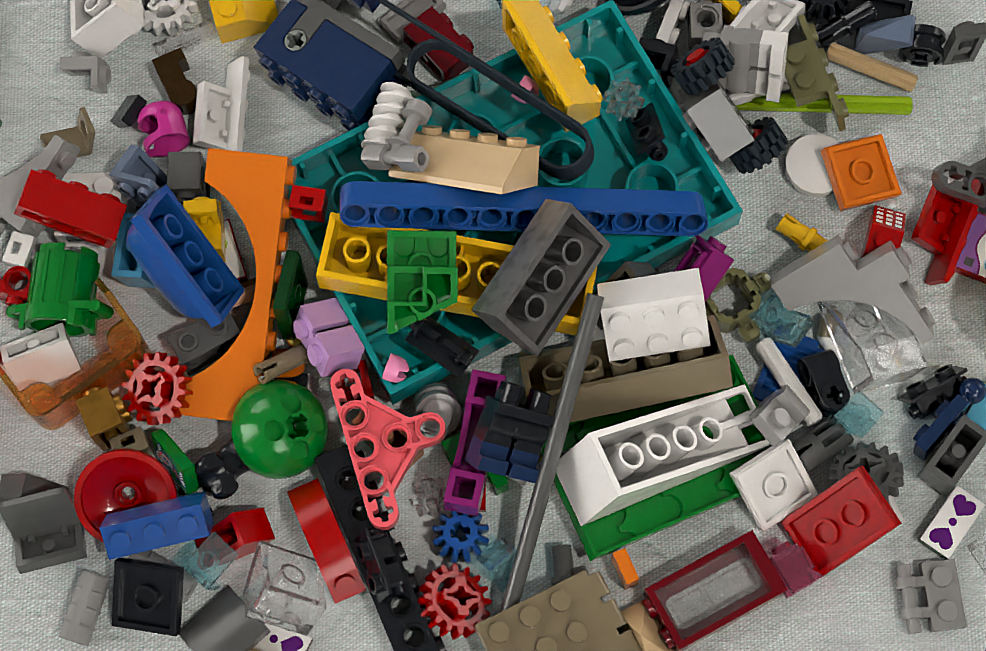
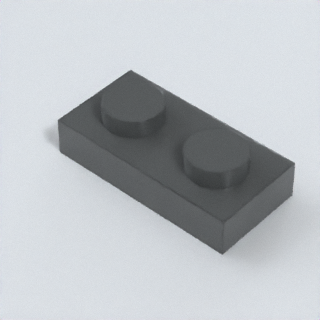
M966 21L954 26L943 47L944 58L942 64L948 65L974 61L986 39V22L975 24L972 21Z

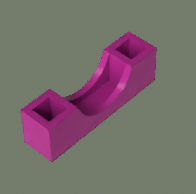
M472 370L458 448L450 469L443 500L445 510L479 517L488 472L476 469L465 461V457L480 415L485 408L486 396L495 397L501 381H506L505 375Z

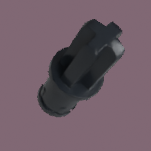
M866 1L844 15L839 13V18L816 29L819 42L823 48H826L829 44L847 34L853 35L855 29L878 16L876 8L870 1Z

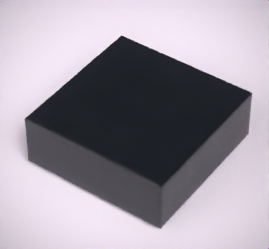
M139 94L127 96L110 122L118 128L131 127L142 108L146 106L147 101Z

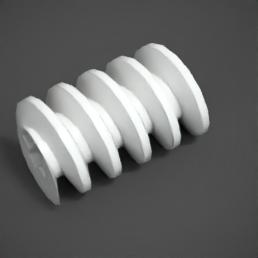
M394 82L382 83L380 87L381 93L376 98L377 105L374 106L372 110L373 116L368 122L369 128L364 133L366 140H363L361 143L363 149L369 143L388 145V140L391 136L399 135L405 123L404 119L406 120L403 110L408 100L413 98L408 88Z

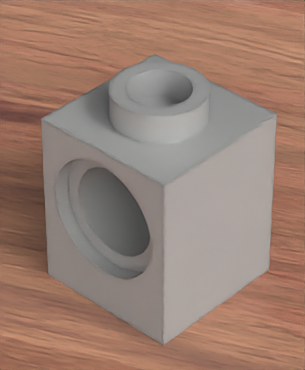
M710 0L690 3L688 12V51H691L695 45H701L705 32L721 33L723 30L722 3H713ZM701 21L709 22L712 26L702 27L698 23Z

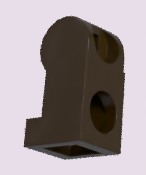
M181 47L153 59L152 63L170 101L180 108L183 115L194 113L197 90L195 85L187 80L183 73L190 70Z

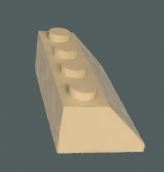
M424 125L422 126V131L414 133L410 143L422 146L429 154L430 159L427 168L423 172L402 171L398 165L393 164L388 172L389 177L506 194L538 186L540 145L527 144V139L522 137H507L505 141L498 140V134L479 133L478 137L470 136V131L465 129H451L450 133L442 132L441 126Z

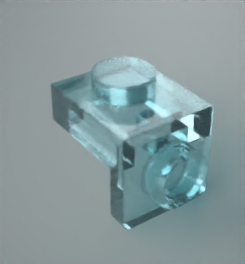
M773 294L768 297L754 317L764 338L770 337L775 342L795 348L814 324L808 314L794 310L788 312L783 307L779 297Z
M858 391L836 416L841 420V424L847 431L863 438L877 424V421L884 412L866 395Z

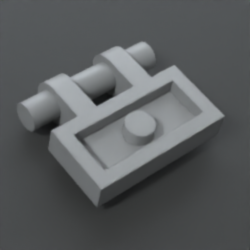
M955 559L921 562L918 565L920 572L918 577L912 576L910 564L897 565L899 578L896 579L897 590L901 591L904 609L901 610L902 621H906L908 634L922 632L920 624L922 619H928L930 632L957 630L967 627ZM915 589H923L926 607L917 606Z

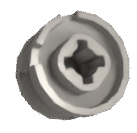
M431 383L420 388L415 394L412 403L415 416L427 412L436 413L445 422L446 434L455 430L460 423L462 412L457 394L451 387L443 383ZM426 421L421 426V431L428 435L437 436L440 426L436 421Z

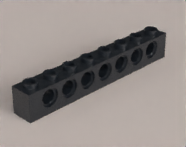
M344 445L314 459L367 585V572L363 562L361 563L355 553V539L365 529L368 528L371 531L375 527L371 524L369 518L365 521H359L354 518L355 511L359 507L365 506L359 484L352 490H345L341 487L342 481L346 477H356L348 446ZM362 450L355 451L359 457L365 458ZM365 477V486L368 489L377 490L378 486L375 480L368 482L367 477ZM382 496L377 498H368L369 502L373 501L374 499H376L377 501L382 499ZM379 508V513L374 514V518L380 517L382 522L388 521V510L381 513ZM395 527L389 530H382L383 533L387 532L395 553L393 558L384 561L386 565L398 562L406 581L404 586L405 593L393 597L391 594L380 604H378L376 596L370 592L393 650L447 651L441 636L439 635L434 638L428 627L431 618L429 616L422 617L420 614L426 609L425 605L420 606L417 603L416 593L421 592L418 590L420 586L414 572L407 575L402 562L408 560L401 541L394 543L389 532L394 530ZM399 599H407L411 602L410 611L404 615H397L392 611L393 604ZM413 630H419L425 635L423 643L418 647H411L405 642L407 634Z

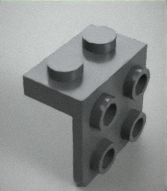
M52 488L44 492L24 497H15L0 503V514L14 538L16 567L20 574L87 558L84 526L77 516L75 505L67 489Z

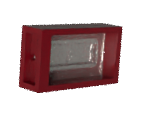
M751 530L645 588L643 592L645 599L641 602L647 608L651 619L656 617L662 629L658 632L664 638L667 648L673 647L675 651H684L783 596L788 589L755 533Z

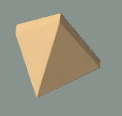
M641 601L621 611L627 622L626 625L622 626L623 631L631 629L642 651H674L673 648H667L664 638L658 632L662 629L656 617L651 619L647 608Z

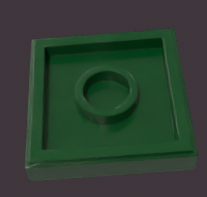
M293 250L286 251L272 309L282 339L294 341L296 336L293 323L296 320L300 305H304L309 284L301 256L298 251Z

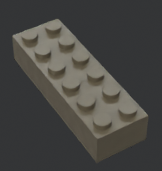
M715 315L707 316L710 346L609 362L606 340L592 341L570 422L733 387L729 355ZM573 346L541 352L538 356L531 354L518 357L526 397L530 388L550 394L551 400L547 413L552 416L555 413Z

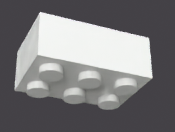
M699 268L597 284L598 296L604 297L601 318L609 362L710 346Z

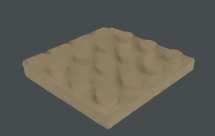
M583 570L474 626L486 651H642L631 629L619 634L617 629L626 625L627 622L615 599L605 603L602 602L601 598L611 592L600 571L588 576L587 572Z

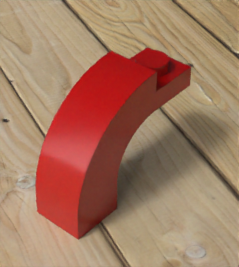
M317 478L287 491L334 603L336 604L365 591V585L319 479Z

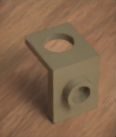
M85 107L79 109L76 127L40 135L44 148L49 144L54 135H58L81 148L77 157L92 154L95 129Z

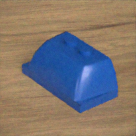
M166 184L157 189L130 219L132 224L127 233L126 244L148 278L176 311L191 319H205L212 328L222 323L244 293V288Z

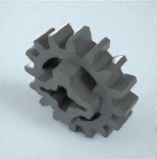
M861 442L857 443L856 450L852 451L849 447H845V456L837 454L834 456L835 464L829 466L830 486L858 467L864 466L888 503L889 495L893 497L899 496L898 487L904 486L903 464L899 462L897 453L889 455L888 446L885 445L878 450L876 449L875 442H871L868 448H864Z

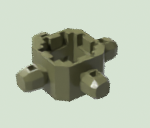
M732 267L727 270L712 293L723 289L726 285L730 287L734 284L736 289L740 288L742 296L748 301V308L743 309L734 316L729 315L726 317L724 313L720 314L719 308L710 295L705 302L706 316L715 315L718 327L722 333L727 334L738 328L737 333L742 340L750 343L760 336V329L753 319L758 312L761 295L771 288V278L768 273L760 272L749 279L744 270Z

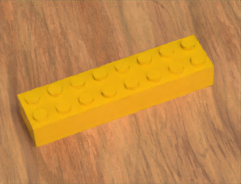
M330 212L316 272L319 288L387 300V230L426 229L352 227L342 222L339 213ZM456 235V266L458 267L457 303L443 310L441 309V311L480 318L471 309L514 246ZM597 267L554 332L576 336L587 293L593 294Z

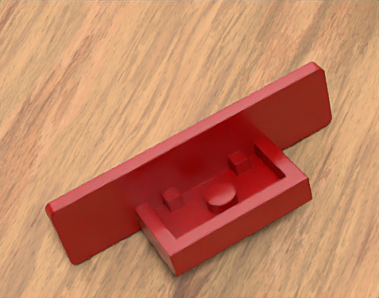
M973 179L971 183L972 191L981 196L984 192V187L979 180ZM933 184L911 236V240L935 254L924 281L930 286L948 283L953 277L960 252L967 243V234L971 224L978 215V205L941 193Z

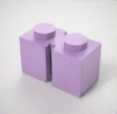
M336 297L300 305L296 320L293 323L295 336L302 341L307 349L310 363L316 366L321 377L333 375L340 369H357L365 349L352 325L341 328L337 327L348 324L349 319Z

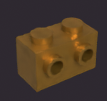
M94 387L84 392L83 397L75 401L90 437L105 452L112 449L109 439L131 430L128 422L133 421V417L127 411L128 406L126 402H123L119 394L113 395L108 387ZM132 435L120 441L121 443H124L126 441L133 439L134 437Z

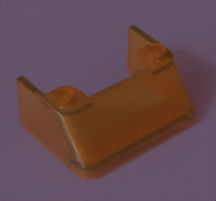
M100 278L94 281L121 318L107 333L106 342L109 350L55 388H52L45 382H34L21 390L0 362V378L26 412L44 429L56 430L79 415L80 411L75 400L82 398L83 393L94 387H108L110 391H113L122 382L130 379L125 371L126 369L135 370L133 360H143V354L151 353L149 345L138 328Z

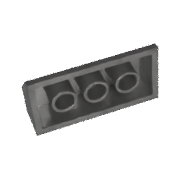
M545 199L471 310L492 330L533 355L538 356L611 244L572 203Z

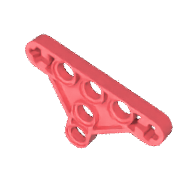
M340 369L332 376L330 388L367 515L375 528L389 530L398 523L400 517L394 495L418 451L437 445L444 439L446 434L445 422L440 415L433 412L409 418L364 394L361 380L356 372L350 369ZM344 378H348L350 383L355 382V384L350 386L354 400L347 402L344 390L342 388L337 389V387L342 385L341 380ZM352 409H361L365 413L364 421L356 426L348 424L346 422L347 413ZM430 420L436 421L440 426L439 433L432 438L425 437L420 430L423 423ZM396 430L403 431L407 435V442L399 448L392 447L388 443L389 435ZM362 440H368L374 444V452L369 457L362 458L355 453L356 445ZM371 472L380 473L384 477L383 485L377 490L368 489L364 484L365 477ZM389 492V497L384 496L382 498L386 509H393V512L388 514V521L382 522L380 517L374 518V514L379 513L376 499L369 502L368 498H377Z

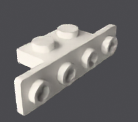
M751 0L747 6H743L730 26H734V29L748 28L788 33L798 21V16L805 13V3L798 0Z
M241 56L227 65L225 88L206 81L197 85L193 132L194 145L207 149L214 148L242 152L243 141L246 136L244 121L245 112L248 107V100L246 99L247 83L250 79L248 57Z

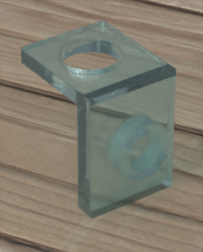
M212 532L182 567L206 590H218L220 585L216 580L239 554L216 532Z

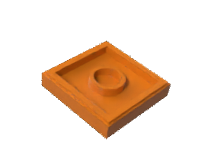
M882 134L825 147L820 151L840 212L896 198L902 194Z

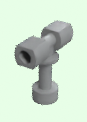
M409 99L403 110L406 121L399 135L391 136L388 140V145L369 143L364 147L361 160L368 169L389 170L393 164H396L402 171L423 172L428 166L430 156L422 146L412 145L410 142L418 125L427 124L432 114V108L422 100Z

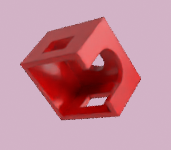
M292 185L288 205L289 210H292L291 217L324 223L328 206L326 190ZM303 210L316 211V215H305Z

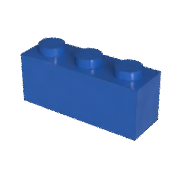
M203 491L106 514L100 526V532L108 558L111 560L208 537L213 528L214 520L206 492Z

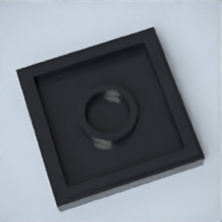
M121 557L117 558L114 561L112 626L170 636L180 634L184 567Z

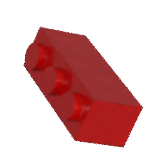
M31 169L23 186L14 215L110 249L116 240L127 205L121 203L120 199L112 194L102 193L99 195L89 191V188L80 182L70 181L67 183L56 179L57 176L50 171L44 169L35 171Z

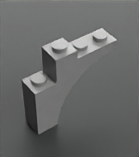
M54 135L49 144L30 163L14 173L0 178V236L3 234L6 224L10 223L19 231L38 238L47 226L14 215L26 178L31 169L35 171L44 169L54 173L57 176L56 179L62 180L66 172L74 165L81 148L58 135Z
M838 234L771 275V287L788 312L806 304L819 301H855L877 307L893 315L907 325L923 344L934 338L932 325L936 324L932 314L927 307L922 309L915 301L918 295L912 284L908 280L903 282L910 278L908 265L912 264L903 247L896 248L891 240L856 261L859 258L856 249L849 240L844 243Z

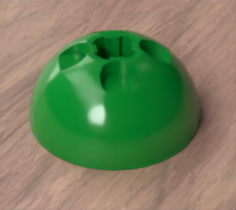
M274 379L265 384L258 383L242 396L232 418V439L239 457L252 471L270 479H287L308 470L314 465V458L322 454L328 438V420L321 402L309 389L293 381Z

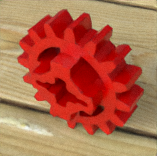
M156 352L155 354L145 353L143 354V360H133L135 370L126 369L125 373L130 379L129 382L121 383L122 387L128 389V393L122 396V400H130L131 404L127 411L129 413H137V421H147V425L170 424L171 418L182 417L179 408H189L190 405L185 401V396L193 395V391L187 389L186 384L193 380L192 377H184L183 373L188 367L177 364L178 357L167 356V353ZM160 366L164 368L165 371H156L154 370V368ZM154 405V407H159L161 410L154 411L149 407Z
M453 563L449 568L441 565L435 571L425 577L426 582L418 589L424 595L417 600V603L426 607L420 613L421 616H429L431 618L428 627L431 629L436 625L439 626V635L443 637L450 632L452 640H456L462 635L466 639L476 632L474 626L490 617L491 613L485 608L492 603L491 599L484 598L483 595L488 590V587H480L478 585L481 578L479 574L472 578L469 576L470 568L465 567L460 572L457 563ZM444 582V586L440 588L441 591H437L440 583ZM469 611H472L469 620L466 621L465 618L469 615Z

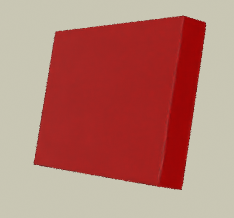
M864 466L858 467L780 521L817 579L824 577L902 524Z

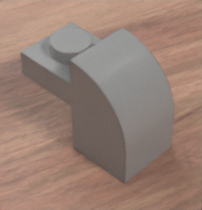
M784 385L763 399L749 416L752 418L751 422L774 447L785 439L797 423L809 415L810 410L788 385Z

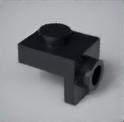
M641 37L639 43L655 69L661 70L662 80L666 87L670 88L674 79L671 73L672 66L676 64V60L679 58L677 45L666 43L660 39L651 40Z

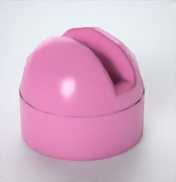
M525 75L519 84L539 96L537 83ZM511 95V97L516 99L518 102L528 104L516 95Z
M391 353L381 379L395 383L406 379L407 376L403 373L409 371L406 360L401 356Z

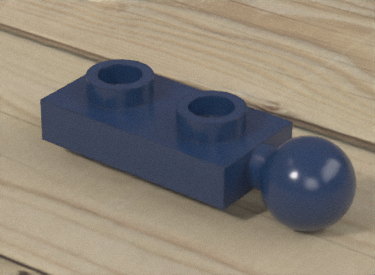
M974 377L965 379L960 385L959 394L951 402L946 399L939 406L934 414L937 416V419L930 427L924 424L913 437V440L916 441L913 450L915 455L924 461L957 421L966 413L968 406L980 403L985 398L986 386L982 380Z

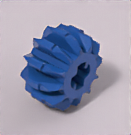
M451 511L452 518H449L446 514L441 513L439 519L445 526L433 525L432 528L434 533L440 535L432 540L433 545L443 546L439 551V556L444 558L452 552V564L458 562L459 555L464 556L466 564L471 563L470 552H473L477 557H481L483 552L478 545L487 546L489 544V539L482 536V534L489 531L488 524L478 525L482 520V514L479 513V517L473 516L469 518V514L463 513V515H458V512ZM462 529L464 533H470V535L466 534V541L459 542L457 537L452 538L451 536H456L455 530Z

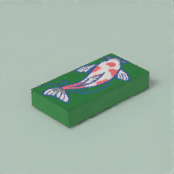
M161 428L152 432L151 436L157 460L166 467L187 495L197 491L198 481L195 465L165 430Z

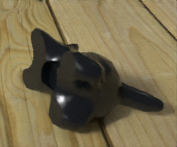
M232 438L219 450L204 453L194 463L198 489L202 487L204 491L212 494L218 500L234 495L239 487L236 481L237 478L251 470L239 457ZM181 487L178 488V494H186Z

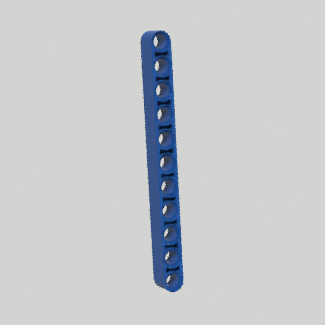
M353 181L344 184L339 192L340 219L344 224L352 227L524 232L545 199L572 203L601 234L696 236L703 233L708 227L704 199L701 194L693 191L530 187L506 194H496L434 183Z

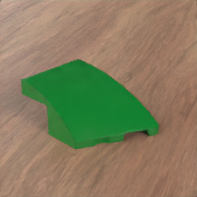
M387 230V334H393L416 321H420L441 309L443 310L457 303L456 231Z

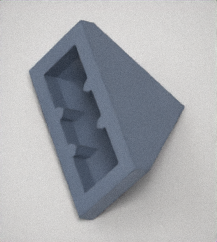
M912 14L862 25L856 29L854 51L869 54L912 46L916 17Z

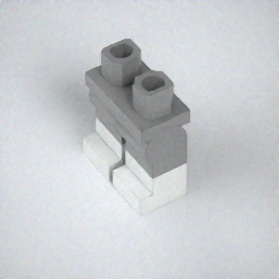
M724 25L722 33H704L702 41H709L710 38L715 37L716 39L719 37L735 59V65L732 66V70L726 72L727 75L724 78L718 79L725 90L727 89L734 93L752 92L767 95V101L779 102L784 84L789 33L748 28L734 29V26Z

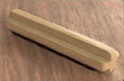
M832 43L829 46L826 54L827 59L909 92L914 89L918 80V76L836 43Z

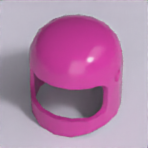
M156 101L142 108L137 122L139 130L149 135L145 138L143 146L145 153L150 158L168 156V152H180L190 143L183 114L177 105L169 101Z

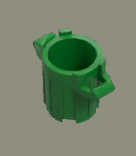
M63 242L41 244L40 250H38L33 258L27 303L10 305L6 310L7 316L19 322L18 328L20 330H25L26 326L34 331L33 334L63 322L69 337H82L88 334L96 336L98 320L110 319L114 314V309L111 306L96 299L100 271L98 254L84 246H81L80 253L64 250L65 243Z

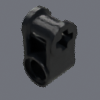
M828 349L797 360L799 377L806 391L822 413V417H831L848 405L851 397L850 391L841 372L838 357L833 350Z

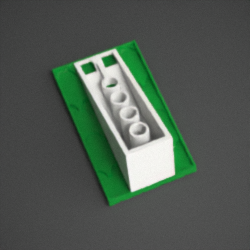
M733 354L729 356L733 384L731 388L569 423L562 452L570 450L559 459L553 482L590 561L634 544L641 539L741 497L729 473L772 445L751 422L752 418L749 415L758 404ZM545 442V444H544V446H543V448H542V450H541V452H540V453L542 454V456H543V452H544V449H545L546 442Z

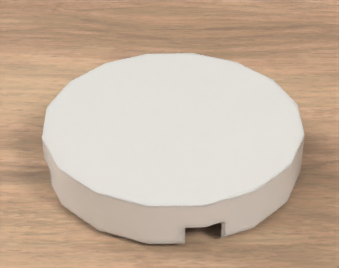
M809 134L797 139L790 146L784 161L785 175L799 193L810 197H825L834 192L820 152L825 147L840 144L834 138L823 134Z

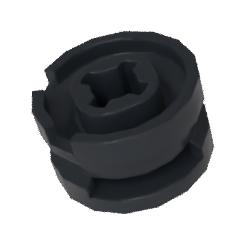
M915 24L913 45L899 48V59L903 62H906L907 59L911 60V65L918 67H928L929 62H934V65L940 64L944 58L942 45L946 41L945 32L936 26Z

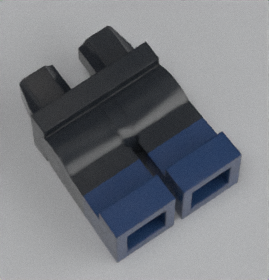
M502 380L495 397L486 396L485 408L480 415L465 461L478 470L502 476L506 475L510 478L536 484L540 471L536 468L542 446L548 437L549 427H552L555 418L547 413L551 395L544 391L530 388L524 405L518 403L523 387Z

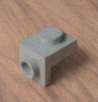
M72 52L71 57H60V70L70 76L91 75V88L99 93H107V84L111 83V69L105 60L98 56H91V53Z

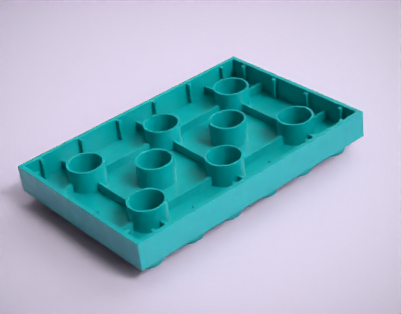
M609 0L556 27L558 33L562 31L566 35L570 43V53L574 59L578 57L582 61L587 73L585 75L590 85L595 84L598 87L603 101L601 102L600 115L582 124L587 129L594 147V160L590 168L582 176L572 180H560L538 169V186L534 187L693 191L702 195L708 218V227L699 236L708 240L710 236L715 237L738 225L743 212L742 208L694 130L685 121L681 109L614 0ZM515 49L486 62L518 84L525 75L533 79ZM475 69L434 88L440 94L507 136L526 138L527 144L540 145L539 156L550 163L569 165L576 162L586 149V142L572 131L565 133L558 122L530 104L518 102L511 97V92ZM539 90V96H538V97H540L541 99L545 100V98L543 97L542 93H541L540 90ZM420 95L415 98L426 102L432 108V114L426 125L441 126L442 132L450 133L451 129L469 130L470 136L478 137L479 133H482L425 96ZM651 102L654 104L666 137L662 141L667 146L668 153L662 161L652 160L646 152L640 156L636 154L625 122L635 110L644 108ZM368 122L292 159V165L297 168L295 185L325 189L328 197L324 223L291 217L317 267L330 212L340 214L339 192L344 184L353 181L426 183L389 177V170L368 169L361 160L363 151L361 143L363 140H366L364 133L369 128ZM418 125L415 132L422 131V126ZM291 185L289 186L288 199H290V195H291V190H292V186H291ZM303 210V214L315 216L316 211ZM426 229L431 231H456V235L513 246L523 234V231ZM601 234L611 246L597 266L593 294L597 291V284L605 283L626 261L650 263L654 269L688 251L697 238L694 236ZM330 290L348 317L349 326H353L365 347L364 354L392 405L417 393L423 386L436 383L452 374L404 341L412 330L410 325L393 334H387V300ZM441 310L429 316L479 350L471 364L512 343L506 337L492 330L478 317ZM391 353L401 356L409 366V371L403 372L407 376L406 379L398 383L381 379Z

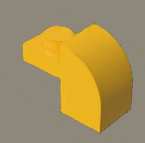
M196 197L189 201H183L184 209L223 261L226 262L225 226L221 201L208 197Z

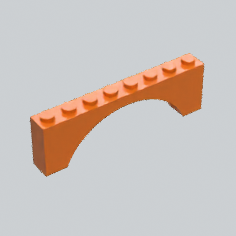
M208 148L204 181L219 191L231 203L248 231L255 256L256 287L249 316L235 342L214 364L192 376L193 381L186 384V388L192 390L193 395L185 396V401L190 406L189 408H179L181 415L232 421L235 408L242 396L250 388L260 383L258 378L264 375L262 373L255 376L253 371L254 365L269 359L270 351H275L277 332L272 331L275 318L272 308L283 265H280L281 253L287 251L289 233L284 232L286 218H291L292 212L288 208L290 200L288 199L289 186L295 185L297 168L292 165L293 160L289 157Z

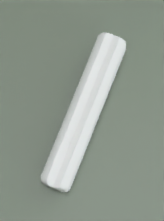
M767 337L758 342L755 349L780 387L788 385L810 410L809 415L803 420L807 426H811L820 421L822 413L773 340Z

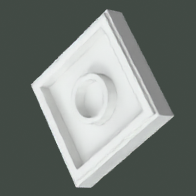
M787 438L776 446L769 447L729 473L757 526L763 532L819 495L791 441Z

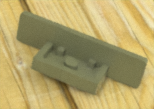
M804 14L798 16V22L803 41L787 46L785 77L796 106L800 107L826 98L839 131L845 130L844 118L849 116L844 98L837 99L835 92L839 91L834 73L827 74L825 67L829 66L824 48L818 49L815 42L819 41L814 24H808Z

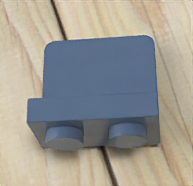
M132 144L109 174L118 184L117 190L137 203V210L143 206L157 189L167 184V175L139 146Z

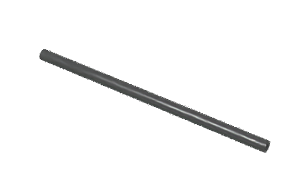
M587 293L553 416L555 418L552 427H550L539 467L540 471L533 488L499 613L520 603L604 301L602 296Z

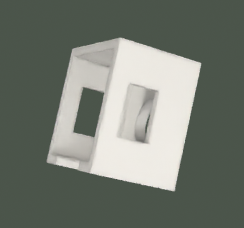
M13 231L2 261L5 264L11 265V267H26L32 272L33 258L38 250H40L41 245L34 236ZM15 242H18L16 254H12L13 245Z

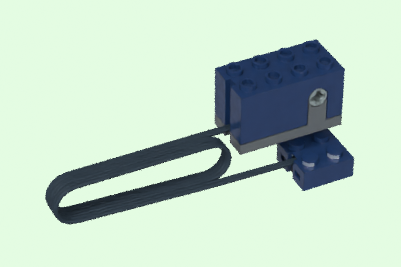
M290 0L253 47L260 57L258 62L269 71L268 77L281 87L286 84L293 88L291 90L293 94L304 102L310 99L317 104L316 108L325 116L331 118L334 115L339 118L341 125L348 131L369 121L373 116L372 110L377 105L376 98L381 93L380 87L382 83L394 82L404 87H411L480 132L498 134V140L506 141V138L509 136L415 77V65L420 57L432 50H443L572 131L586 142V149L583 155L576 162L569 165H555L539 156L540 170L560 180H572L582 176L590 168L594 160V147L587 129L579 122L388 0L347 1L357 9L364 7L372 13L381 3L436 38L425 40L416 45L407 58V66L403 64L405 59L398 48L321 0Z

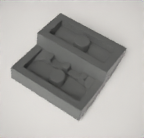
M228 585L181 628L179 635L193 651H251L271 631Z

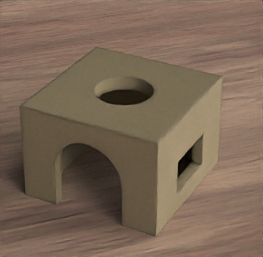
M140 426L109 439L113 450L134 449L151 456L154 455L148 437ZM133 435V439L121 443L120 440H123Z

